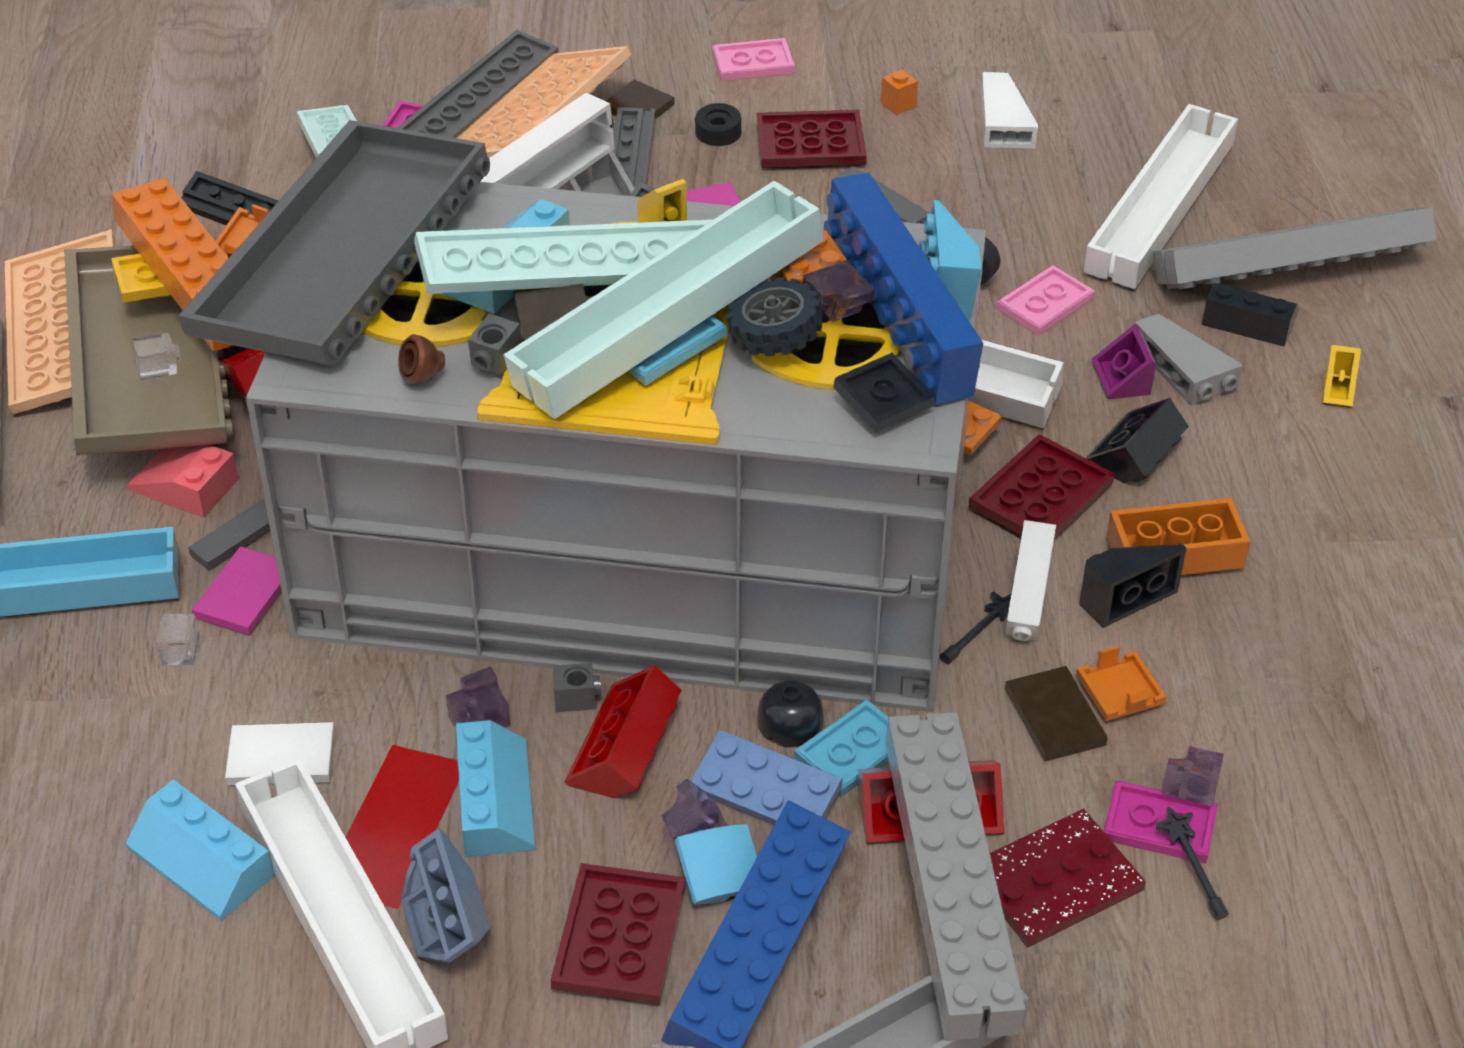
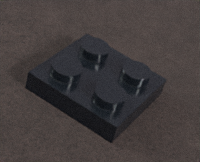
M893 353L837 376L834 379L833 388L875 433L933 407L935 396Z

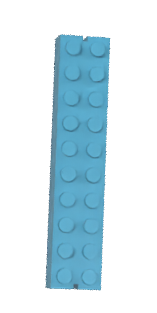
M174 527L0 544V617L179 598V549Z

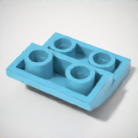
M747 824L702 830L675 839L693 905L724 903L730 896H736L757 858Z

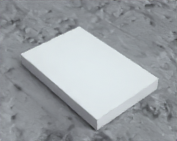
M333 722L232 725L225 774L226 784L235 785L237 782L265 772L267 775L268 784H274L271 769L299 757L314 783L330 782L335 731Z

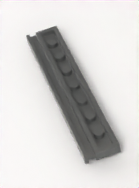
M618 107L614 130L615 149L613 152L634 188L639 182L647 185L655 123V108H651V112L644 111L643 108Z

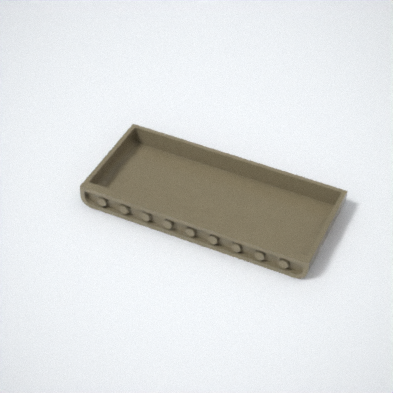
M133 245L64 250L73 431L76 456L226 444L227 437H233L231 419H225V417H230L229 399H223L228 397L226 379L220 380V378H226L225 369L221 362L218 361V359H223V349L214 352L205 339L188 336L184 333L178 317L183 310L171 295L123 303L111 258L140 254Z

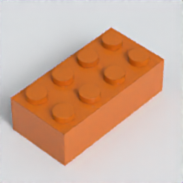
M1232 498L1110 511L1106 535L1110 549L1183 544L1187 549L1181 575L1245 568L1250 546L1249 537Z

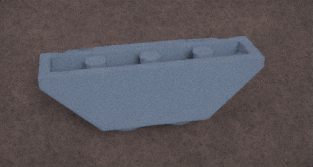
M438 828L411 848L409 858L412 861L406 873L401 902L417 956L421 959L450 963L478 944L491 926L472 869L444 831Z

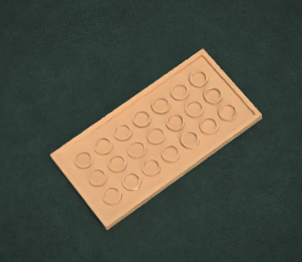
M622 46L552 54L457 138L485 143L487 157H492L583 94L595 92L596 87L608 80L613 71L624 66V62L632 55L629 47Z
M112 229L5 261L8 406L13 414L29 411L36 407L72 397L64 250L116 246V238Z

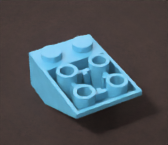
M934 200L931 214L926 213L924 218V234H927L926 240H920L919 247L970 322L982 270L980 249L939 200Z

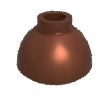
M411 334L404 340L399 351L398 365L400 374L408 384L425 382L435 372L443 370L445 355L442 351H437V348L429 339Z

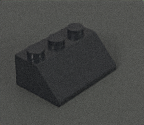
M1214 282L1206 299L1202 325L1285 347L1297 318L1299 307L1298 304L1284 299H1277L1261 295L1257 292L1246 291Z
M1167 398L1127 412L1090 452L1086 459L1115 473L1114 479L1122 483L1134 479L1142 481L1152 474L1153 471L1151 469L1155 464L1167 457L1166 452L1169 448L1182 440L1181 435L1189 426L1171 398Z

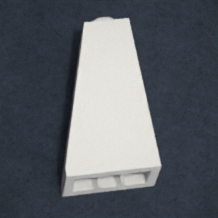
M982 72L981 110L983 146L986 148L1036 149L1038 124L1010 75L1000 72Z
M1024 520L1006 625V636H1012L1016 640L1028 641L1031 639L1038 641L1056 525Z

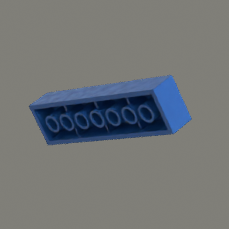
M867 172L832 179L831 191L827 195L828 218L824 222V230L828 232L852 266L853 281L858 282L863 290L865 300L872 304L877 312L879 322L886 326L891 334L893 344L899 347L905 356L908 368L913 369L919 381L935 396V405L973 397L983 341L871 174Z
M789 800L787 801L672 1013L663 1034L662 1042L674 1048H743L842 854L851 831Z

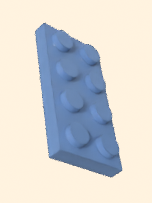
M719 730L692 777L689 788L690 791L775 825L788 800L825 818L843 783L840 777Z

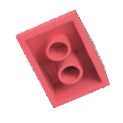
M212 445L161 449L130 481L127 488L135 493L204 518L239 479L232 452Z

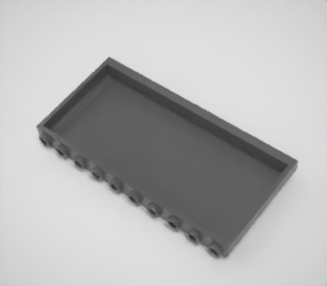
M349 120L179 314L178 317L184 333L188 336L329 366L336 365L418 262L419 258L414 243L416 232L443 231L444 227L457 214L467 198L472 195L474 189L487 176L490 170V159L487 157L485 143Z

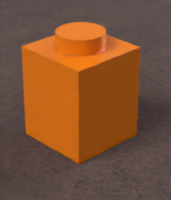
M903 69L882 77L881 104L895 115L916 107L918 81Z

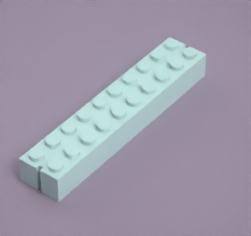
M776 181L771 182L505 353L503 356L512 387L530 401L534 399L535 405L553 419H556L822 243L824 238L820 209L800 196L795 198V194Z

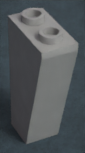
M1160 314L1135 322L1139 326L1156 362L1155 369L1190 405L1238 388L1243 366L1240 362Z

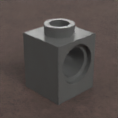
M489 313L468 339L471 365L502 376L507 370L503 355L522 343L520 323Z
M593 664L554 665L553 678L556 712L596 709L595 696L601 695L600 676H593Z

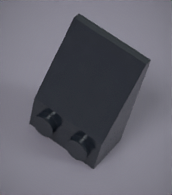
M1183 544L1111 548L1091 556L1085 563L1079 605L1102 628H1105L1177 593L1187 548Z

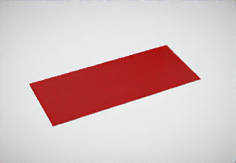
M392 745L345 838L384 906L399 909L406 873L412 861L409 858L411 848L436 831L459 783L458 760Z

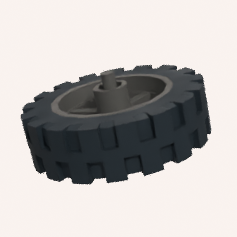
M775 278V281L769 282L766 279L735 299L734 302L729 303L727 308V319L733 342L737 343L738 348L742 351L749 350L750 354L757 356L759 353H762L766 357L775 356V353L789 354L795 348L800 350L806 346V342H812L817 337V331H821L823 326L822 311L817 291H812V286L808 283L801 284L800 280L793 278L790 281L785 280V278Z

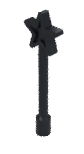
M991 592L990 599L992 602L985 605L984 612L989 614L955 645H950L940 654L941 661L950 664L960 654V650L996 617H999L1000 621L1004 622L1009 612L1011 594L1001 597L995 592Z
M1167 807V820L1157 822L1155 829L1169 833L1171 846L1175 845L1177 840H1179L1209 899L1208 905L1215 919L1225 918L1229 912L1221 897L1216 895L1188 838L1194 839L1195 831L1188 825L1193 817V813L1189 812L1179 816L1171 807Z

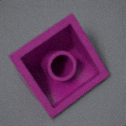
M1135 323L1092 358L1105 392L1110 399L1151 395L1156 362L1139 326Z

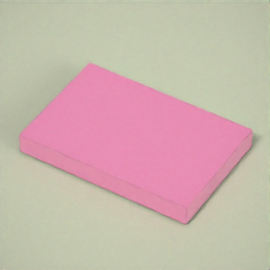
M785 38L712 46V54L721 81L795 74V64Z
M1052 265L997 301L996 309L1039 336L1094 299L1095 290Z

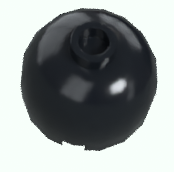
M799 681L776 683L763 694L759 702L758 729L768 741L769 737L777 740L779 746L800 747L823 728L822 701L814 689Z

